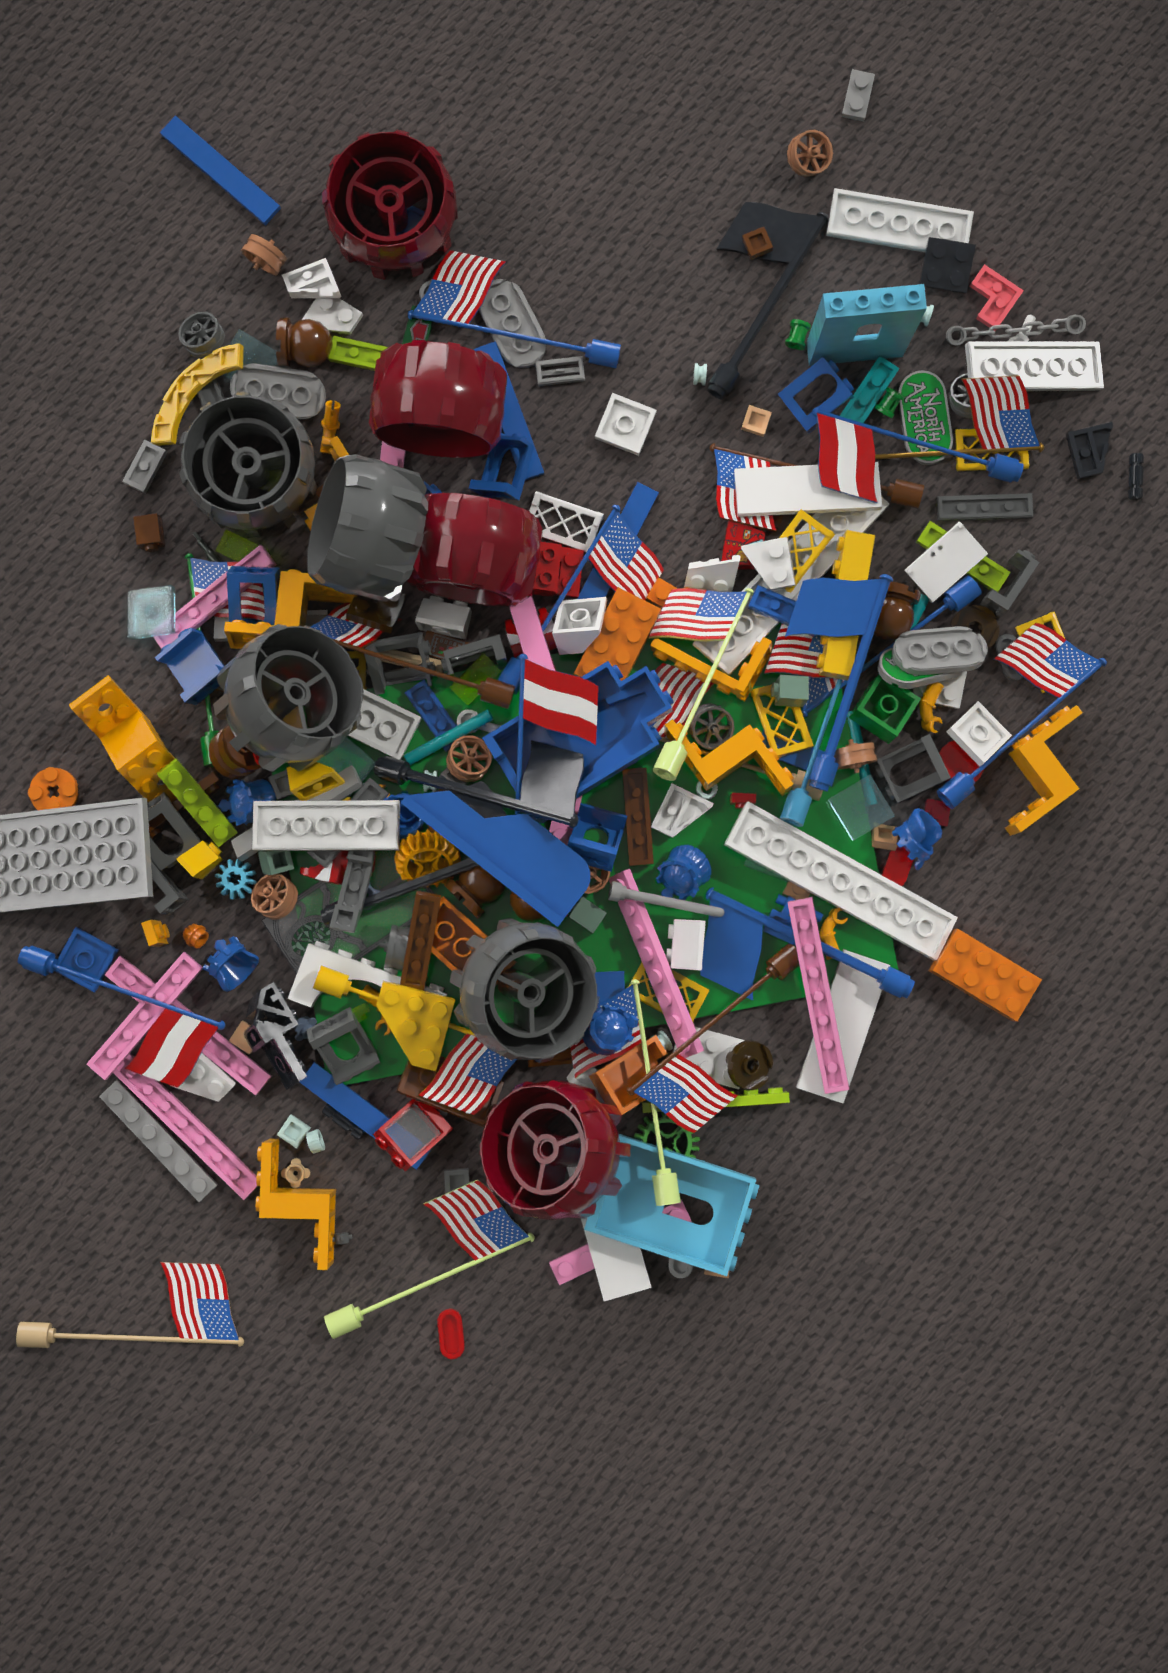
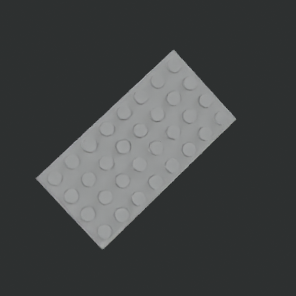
M147 798L0 815V913L153 897Z

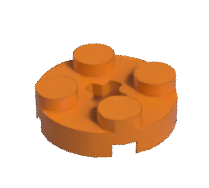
M48 767L37 773L32 779L28 789V796L37 810L75 806L78 800V784L73 775L61 768ZM58 786L59 796H52L50 798L49 788Z

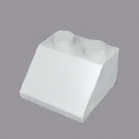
M430 596V599L423 598L415 622L419 630H428L466 640L472 611L471 608L467 607L468 604L464 602L454 601L453 604L445 603L443 598Z
M606 597L562 601L558 607L552 632L559 655L583 653L601 633L607 604Z
M674 919L673 924H669L668 939H672L671 949L667 948L666 958L668 963H670V968L702 970L705 921Z

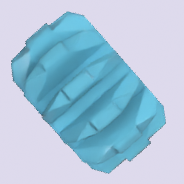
M229 859L227 860L228 868L224 865L219 866L223 874H215L216 878L222 879L221 882L216 884V887H224L221 891L223 896L230 892V899L234 900L238 893V896L244 899L245 893L243 890L252 893V888L248 885H255L257 881L250 879V877L256 875V871H248L251 867L250 863L247 862L242 866L243 862L237 859L234 865V862ZM234 873L241 876V880H238L240 882L238 885L231 882V878H234L232 876Z

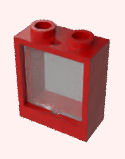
M412 1099L382 1125L373 1136L375 1137L376 1144L392 1156L391 1160L394 1165L406 1171L453 1128L434 1107Z

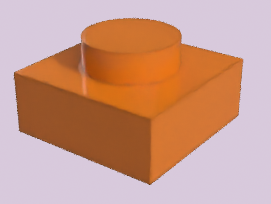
M658 577L646 598L663 609L671 590L678 588Z

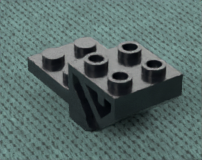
M273 982L262 988L250 999L246 1019L253 1020V1023L244 1031V1037L254 1053L263 1049L284 1087L288 1090L306 1078L307 1075L305 1074L306 1068L303 1062L299 1059L297 1060L292 1052L294 1050L292 1043L289 1039L284 1038L286 1034L299 1025L297 1022L298 1017L295 1011L289 1008L285 1002L283 990Z

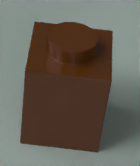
M157 513L133 516L136 544L141 549H144L145 552H156L159 550V547L165 546L162 518Z

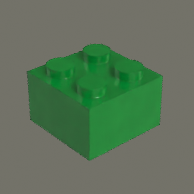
M878 674L871 681L848 718L889 744L899 735L921 698L908 689L898 688L899 685L892 683L891 685Z

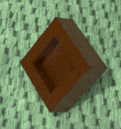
M765 227L742 235V241L751 260L773 251V245Z

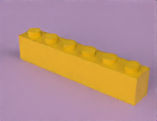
M846 530L842 537H838L836 551H839L838 560L834 561L832 574H835V579L851 581L868 580L875 535ZM821 636L820 644L824 645L823 653H819L816 667L820 668V676L846 681L849 679L855 661L858 636Z

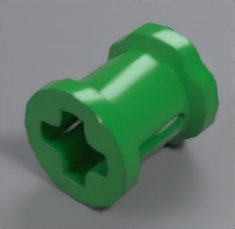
M793 319L790 322L791 331L789 338L785 340V346L796 350H804L806 346L804 341L807 332L811 329V325L806 321Z
M887 386L884 397L874 408L884 415L893 418V412L899 402L905 399V396Z

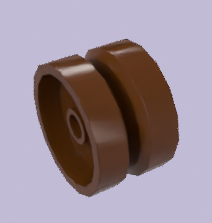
M227 725L211 739L208 749L209 757L214 768L220 774L230 779H242L260 769L261 766L255 762L253 753L246 747L241 748L238 752L232 747L229 742L235 735L230 726Z

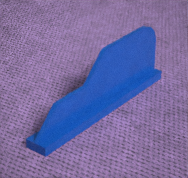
M450 791L406 795L400 802L557 927L589 886L590 869L586 861L528 814L483 818Z

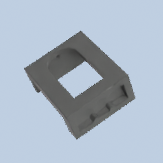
M1019 549L1007 561L1020 571L1004 596L992 589L979 604L990 609L997 619L1009 610L1040 563L1035 560V556L1029 551H1021Z
M423 632L378 639L376 642L365 647V649L376 653L406 647L419 648L422 663L418 666L436 671L434 661L430 662L429 655H431L430 643L428 640L425 641ZM364 654L375 695L384 694L387 685L427 679L428 686H432L434 675L408 667L384 671L381 659Z
M500 635L443 651L445 658L441 659L444 673L455 677L453 668L495 656L499 670L504 669L507 665Z
M930 734L878 758V764L875 765L880 779L885 777L889 784L885 789L890 800L896 799L897 803L951 778ZM926 750L936 772L907 786L901 787L893 784L890 779L892 767Z
M163 792L147 803L148 822L162 813L182 838L183 843L168 854H164L150 838L151 859L160 871L166 867H173L178 862L176 859L180 855L200 843L199 835L192 831L171 804L168 795Z
M151 859L152 879L166 895L154 907L160 914L171 915L189 899L164 869L160 871Z
M350 1007L306 1030L309 1043L314 1050L317 1049L333 1074L336 1085L349 1081L353 1076L365 1070H370L380 1063L374 1045ZM350 1031L359 1045V1052L354 1058L343 1060L336 1055L329 1042Z

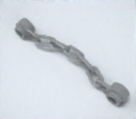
M1073 314L1068 318L1056 319L1050 325H1044L1040 321L1025 323L1022 328H1012L1010 325L1004 324L994 325L990 327L989 331H979L975 327L963 328L961 326H952L947 330L946 339L952 345H960L964 341L976 340L979 335H989L993 339L1007 338L1013 332H1022L1026 336L1039 335L1044 329H1052V331L1057 333L1069 332L1071 334H1079L1085 329L1086 321L1081 315ZM1075 319L1078 325L1075 329H1072L1070 324ZM1065 322V328L1056 329L1059 327L1056 323ZM1040 325L1037 326L1039 331L1026 332L1029 330L1027 326ZM1007 328L1005 330L1007 334L993 335L995 334L993 329ZM954 331L959 332L957 340L952 339L951 335ZM966 331H975L972 332L974 337H966Z

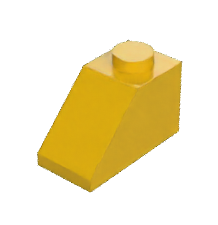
M318 762L302 771H297L292 767L287 768L290 791L300 801H307L345 784L344 779L332 767Z
M201 841L180 855L176 860L192 877L203 879L223 859L219 856L222 851L213 842L208 844L205 841Z

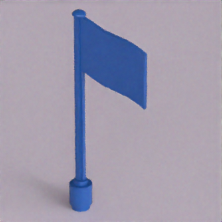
M887 574L880 575V579L851 581L814 578L803 580L785 637L801 634L828 637L863 635L825 754H822L821 758L815 757L809 780H811L809 786L828 792L829 786L832 787L839 766L838 763H835L836 758H834L836 748L889 584L893 582V578Z
M712 887L706 892V900L710 899V906L722 908L724 915L722 917L709 915L700 974L742 995L753 986L761 953L763 925L795 940L793 928L713 890L714 888ZM821 942L823 954L877 979L876 982L880 983L879 989L898 998H901V996L906 999L908 998L915 983L914 980L910 979L909 975L890 966L886 970L883 968L880 970ZM753 992L747 998L753 1000Z

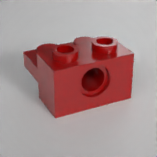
M541 542L533 594L551 597L554 595L560 596L582 561L584 550L562 547L561 544ZM582 570L565 597L576 599L579 597Z

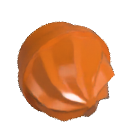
M194 923L188 925L183 932L186 944L195 948L202 947L209 937L204 926Z

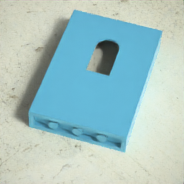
M924 284L824 293L806 343L809 366L814 365L822 357L827 362L832 359L834 363L875 360L879 356L884 359L903 357L927 310ZM867 324L882 325L878 334L855 336L858 328Z
M619 1134L621 1143L630 1144V1157L620 1158L615 1176L620 1180L622 1187L616 1196L602 1195L597 1200L595 1214L587 1218L584 1230L724 1276L728 1275V1271H734L738 1258L733 1256L736 1246L741 1248L745 1233L741 1232L743 1222H749L752 1209L748 1208L751 1198L756 1199L759 1185L755 1184L756 1178L663 1148L665 1168H671V1173L676 1172L679 1193L707 1201L714 1211L712 1220L705 1225H698L662 1213L665 1205L656 1206L652 1176L656 1175V1170L661 1169L657 1146Z

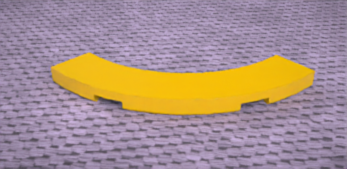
M239 343L218 348L203 359H197L177 377L163 398L164 403L159 414H156L151 436L152 444L156 446L176 444L182 416L195 395L215 378L243 369V345Z

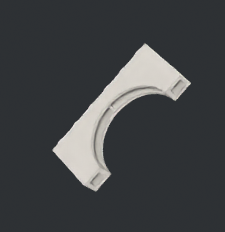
M316 941L315 945L309 943L288 999L308 1007L314 1006L316 1000L322 994L321 991L312 989L321 965L349 975L348 980H364L382 987L383 980L400 985L401 976L397 975L398 970L393 968H384V970L374 967L376 963L365 958L357 961L352 959V953L341 949L336 953L329 950L330 945ZM430 983L429 987L425 986L424 991L447 997V993L443 992L444 987Z

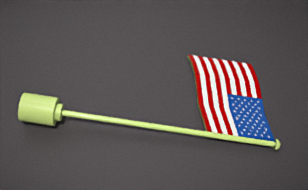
M695 588L672 589L649 635V639L671 637L692 641H724L678 740L664 744L654 765L653 772L663 779L674 781L682 767L687 751L681 743L750 596L754 594L751 588H747L743 592H717Z
M632 980L630 982L631 986L612 998L600 1002L598 1008H602L606 1004H609L611 1007L623 1006L626 1008L625 1012L628 1016L634 1015L639 1019L638 1026L632 1030V1036H634L632 1042L624 1045L622 1050L606 1056L592 1052L588 1049L582 1038L577 1045L573 1044L570 1046L575 1079L590 1068L621 1057L642 1044L646 1074L651 1071L638 984L640 982L638 980ZM651 1103L661 1168L656 1170V1175L652 1176L656 1206L681 1203L676 1172L671 1173V1168H665L657 1109Z
M479 1180L424 1203V1205L440 1218L454 1240L474 1260L363 1310H360L359 1307L355 1308L353 1304H350L325 1315L324 1319L331 1337L335 1339L360 1328L361 1321L364 1320V1314L530 1240L533 1242L535 1239L532 1233L527 1234L510 1218L491 1190Z

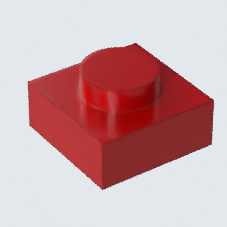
M754 793L730 794V805H735V809H742L747 801L754 805L756 804V794Z

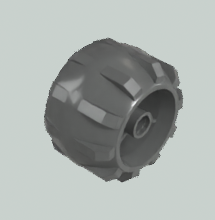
M237 392L234 397L222 399L214 404L208 402L201 407L200 410L202 412L192 422L188 431L182 433L179 445L182 447L181 471L179 475L194 504L221 529L227 526L233 529L244 530L249 537H261L264 528L272 527L282 521L288 528L296 523L298 520L294 516V512L303 504L306 497L314 498L318 488L314 481L315 461L318 458L303 425L278 400L271 402L264 398L254 397L250 392ZM263 436L276 441L284 450L259 455L251 447L238 449L233 443L246 437ZM227 448L234 453L232 465L239 475L232 497L219 489L216 480L217 464ZM284 468L280 481L270 492L258 498L247 499L251 488L258 489L267 484L270 470Z
M356 454L343 456L335 461L325 480L318 500L308 545V574L316 584L330 587L343 594L360 595L385 602L401 592L402 585L412 574L419 548L422 545L426 514L428 513V501L425 498L427 488L419 473L390 465L379 459L367 458Z
M278 624L269 627L261 635L246 643L237 655L221 669L217 676V681L220 688L224 690V695L213 706L215 716L220 720H227L230 729L235 735L229 743L237 752L241 748L246 747L249 751L258 755V763L261 768L269 771H275L284 763H289L290 767L297 771L309 768L322 757L337 749L346 737L357 729L362 719L360 710L364 690L362 680L349 654L332 638L321 633L320 630L309 626L287 627L286 625ZM303 706H304V709H305V712H306V716H307V725H306V720H305V715H304Z
M512 918L499 920L497 931L485 939L473 935L465 943L472 953L468 957L463 970H452L450 983L460 988L461 1003L454 1010L457 1020L473 1032L478 1042L510 1060H535L538 1063L551 1061L554 1055L565 1051L573 1044L577 1045L581 1041L594 1012L598 1009L600 997L597 996L596 966L592 957L584 954L577 943L573 941V937L555 927L538 921L536 923H521ZM536 953L540 954L544 959L543 963L527 974L513 968L502 972L511 961L522 955ZM497 979L500 993L513 1000L514 1023H504L496 1011L494 989Z

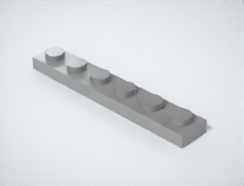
M119 1079L99 1096L198 1202H201L218 1185Z

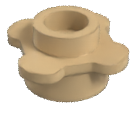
M295 1158L291 1160V1164L287 1168L282 1169L281 1176L286 1178L291 1187L298 1188L301 1185V1181L310 1176V1170L304 1168L300 1159Z

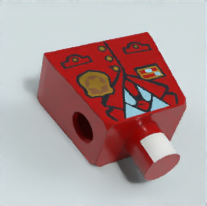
M728 521L721 561L732 560L734 555H739L738 570L756 569L742 551L741 546L763 542L765 532L744 524Z

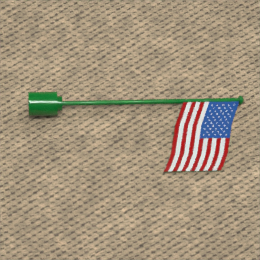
M191 553L186 554L185 559L188 562L192 599L238 562H212L196 559ZM253 583L241 593V613L243 618L264 620L263 583ZM228 604L217 612L214 617L229 618ZM210 695L205 698L209 731L205 732V736L201 737L200 740L204 767L210 768L214 766L210 760L208 749L211 739L219 731H214Z

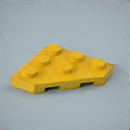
M383 980L377 1008L413 1066L436 1071L455 999Z

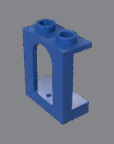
M822 357L778 393L808 434L816 429L815 426L818 424L817 415L815 417L812 412L806 415L793 397L822 374H829L837 381L836 392L818 406V410L832 413L849 398L851 400L854 398L851 393L854 390L853 386L846 378L843 380L839 378L836 373L840 370L832 359L827 362Z
M501 433V439L488 454L482 479H471L468 489L483 497L519 501L534 445L526 441L527 438L523 435L513 434L512 436H507ZM511 448H517L519 450V461L512 485L496 482L504 454Z
M231 566L226 573L229 622L233 620H243L248 624L267 622L274 626L278 599L277 581L280 578V568ZM240 583H263L265 609L263 621L243 619Z
M581 803L577 815L579 819L578 824L573 828L567 846L581 856L589 866L612 872L627 816ZM591 828L603 830L608 835L607 845L583 839L585 832Z

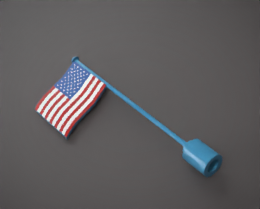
M781 624L764 674L786 673L807 676L809 678H830L820 676V668L816 667L818 655L823 653L824 645L820 644L821 636L815 635L812 637L808 634L785 637L788 626ZM841 679L837 680L801 788L790 790L786 798L780 819L792 826L803 827L812 801L809 792L805 788L842 683Z

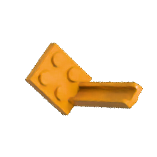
M763 637L760 643L755 642L750 652L752 656L749 663L744 662L738 673L740 676L739 681L716 669L710 682L716 684V688L727 695L731 692L738 699L745 702L770 658L772 641ZM660 639L652 641L650 646L655 657L662 661L669 659L675 663L674 666L683 672L690 670L696 674L695 677L698 680L705 682L711 666Z

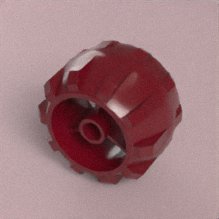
M396 130L395 132L374 134L367 132L357 136L358 140L350 144L341 154L335 155L329 164L330 173L326 189L322 192L323 207L329 229L339 244L341 253L349 263L359 261L370 266L374 278L385 280L389 270L398 271L408 268L413 277L424 273L422 267L424 261L432 257L435 252L446 255L451 247L449 234L454 220L458 219L456 191L452 178L443 164L442 156L434 147H427L421 141L410 137L409 132ZM385 183H406V185L400 189L394 185L382 186L378 191L373 189ZM426 196L428 203L421 221L410 231L397 236V232L403 231L408 225L409 218L406 209ZM359 203L378 210L382 227L390 232V236L374 234L357 221L356 210Z
M413 340L403 345L395 343L383 350L380 358L376 360L374 383L370 398L369 425L373 434L379 440L389 446L405 451L450 458L486 455L501 439L507 372L498 362H494L489 354L481 350L475 351L460 346L457 343L430 342L426 340Z
M430 493L425 495L428 501V513L426 514L422 545L419 548L412 574L407 580L410 585L417 586L419 591L452 601L482 606L511 607L522 603L532 596L543 535L539 519L528 510L491 498L460 493Z
M548 1080L537 1083L525 1081L516 1085L509 1095L504 1097L498 1105L495 1104L483 1130L480 1156L489 1189L493 1195H498L505 1203L510 1205L514 1213L524 1217H534L543 1220L584 1219L595 1214L596 1202L602 1195H617L622 1184L615 1176L620 1158L630 1157V1144L620 1142L616 1125L621 1121L622 1114L615 1105L600 1103L596 1098L595 1089L567 1081ZM564 1113L574 1122L579 1133L570 1137L554 1135L548 1129V1126L553 1120ZM567 1167H577L569 1180L564 1183Z

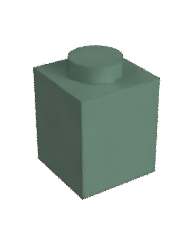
M780 675L775 683H772L771 696L775 697V706L804 707L809 700V677Z
M258 851L263 874L274 875L294 869L290 851Z
M582 897L570 910L569 918L591 933H594L607 913Z

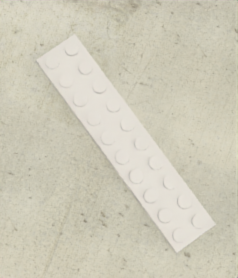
M881 497V510L815 513L812 517L829 530H832L835 535L795 586L794 590L791 593L786 592L784 588L771 590L761 575L758 574L743 591L751 588L755 592L759 585L797 601L803 580L822 578L833 566L834 561L838 560L839 551H836L838 537H842L846 530L864 533L885 511L889 503ZM806 523L798 532L808 531L809 524ZM820 532L812 533L814 547H817L825 537ZM810 533L796 535L797 550L811 547ZM793 538L789 541L790 551L794 550ZM812 550L798 552L799 566L804 565L812 554ZM792 553V566L797 567L795 553ZM793 570L794 577L797 574V570ZM750 596L717 666L728 676L748 657L755 642L760 643L762 638L766 637L779 624L778 621L748 609L753 596ZM694 641L693 646L714 663L724 641Z
M748 801L744 804L724 843L728 848L835 907L842 909L844 912L933 961L938 959L958 918Z

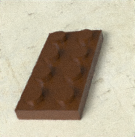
M440 1056L436 1071L413 1066L408 1059L396 1093L485 1128L488 1120L487 1117L493 1106L497 1103L504 1081L500 1080L486 1104L475 1115L419 1096L432 1082L445 1061V1057Z

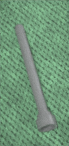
M612 881L609 889L608 900L619 902V900L624 901L625 898L715 917H722L724 915V910L720 907L626 889L627 887L623 886L620 882Z

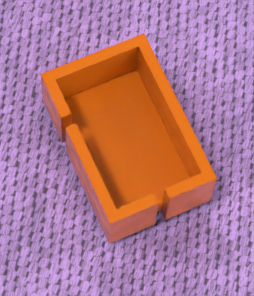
M656 1035L646 1040L651 1070L660 1064L657 1059L667 1054ZM642 1044L589 1075L604 1103L615 1105L622 1115L646 1100L636 1093L634 1095L627 1093L628 1086L631 1088L646 1075Z

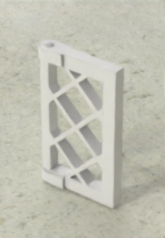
M538 491L534 494L529 510L536 518L541 517L546 527L543 530V538L575 549L584 550V552L588 551L596 538L604 515L603 513L542 494ZM541 500L553 504V507L543 512L540 511L538 506ZM563 507L575 511L576 514L563 520L558 508ZM556 510L561 522L548 527L543 515ZM580 515L595 518L593 525L586 528ZM578 517L584 529L571 535L565 523ZM563 524L568 537L565 538L553 534L550 530ZM583 532L588 537L586 544L573 540V537Z

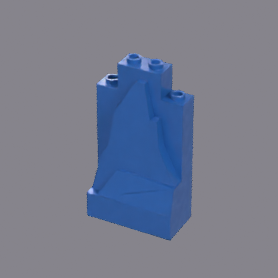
M609 661L582 676V678L598 686L596 745L581 737L549 730L524 719L521 788L522 779L530 758L531 740L583 754L584 772L576 799L659 749L660 744L658 741L662 738L655 727L649 728V726L673 712L671 704L674 701L667 690L662 692L658 684L661 683V680L655 670L649 671L647 666L621 681L620 679L623 678V675L617 665L611 666ZM519 716L482 738L515 792ZM528 814L540 825L548 820Z

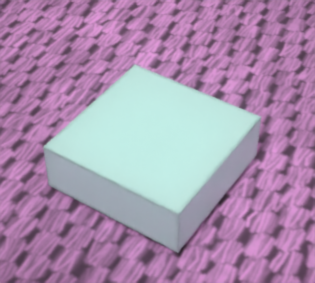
M290 1114L277 1136L298 1148L311 1127Z

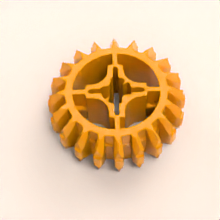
M427 829L425 833L417 830L416 835L409 833L407 839H401L399 850H396L394 856L397 873L400 874L402 880L407 879V881H411L461 862V856L456 846L437 831L430 833ZM450 878L444 879L431 885H435L436 887H438L440 882L445 884L447 880Z

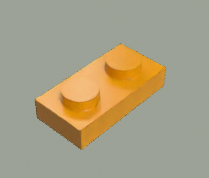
M148 920L141 923L149 946L161 947L168 944L167 938L170 937L166 924L162 925L161 921Z

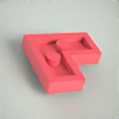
M984 264L969 286L989 299L976 319L989 328L994 325H1000L1024 290Z

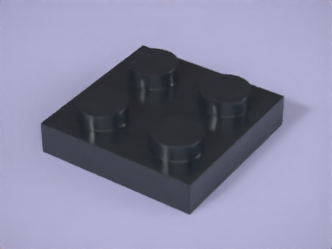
M928 237L919 284H924V287L966 294L976 244Z

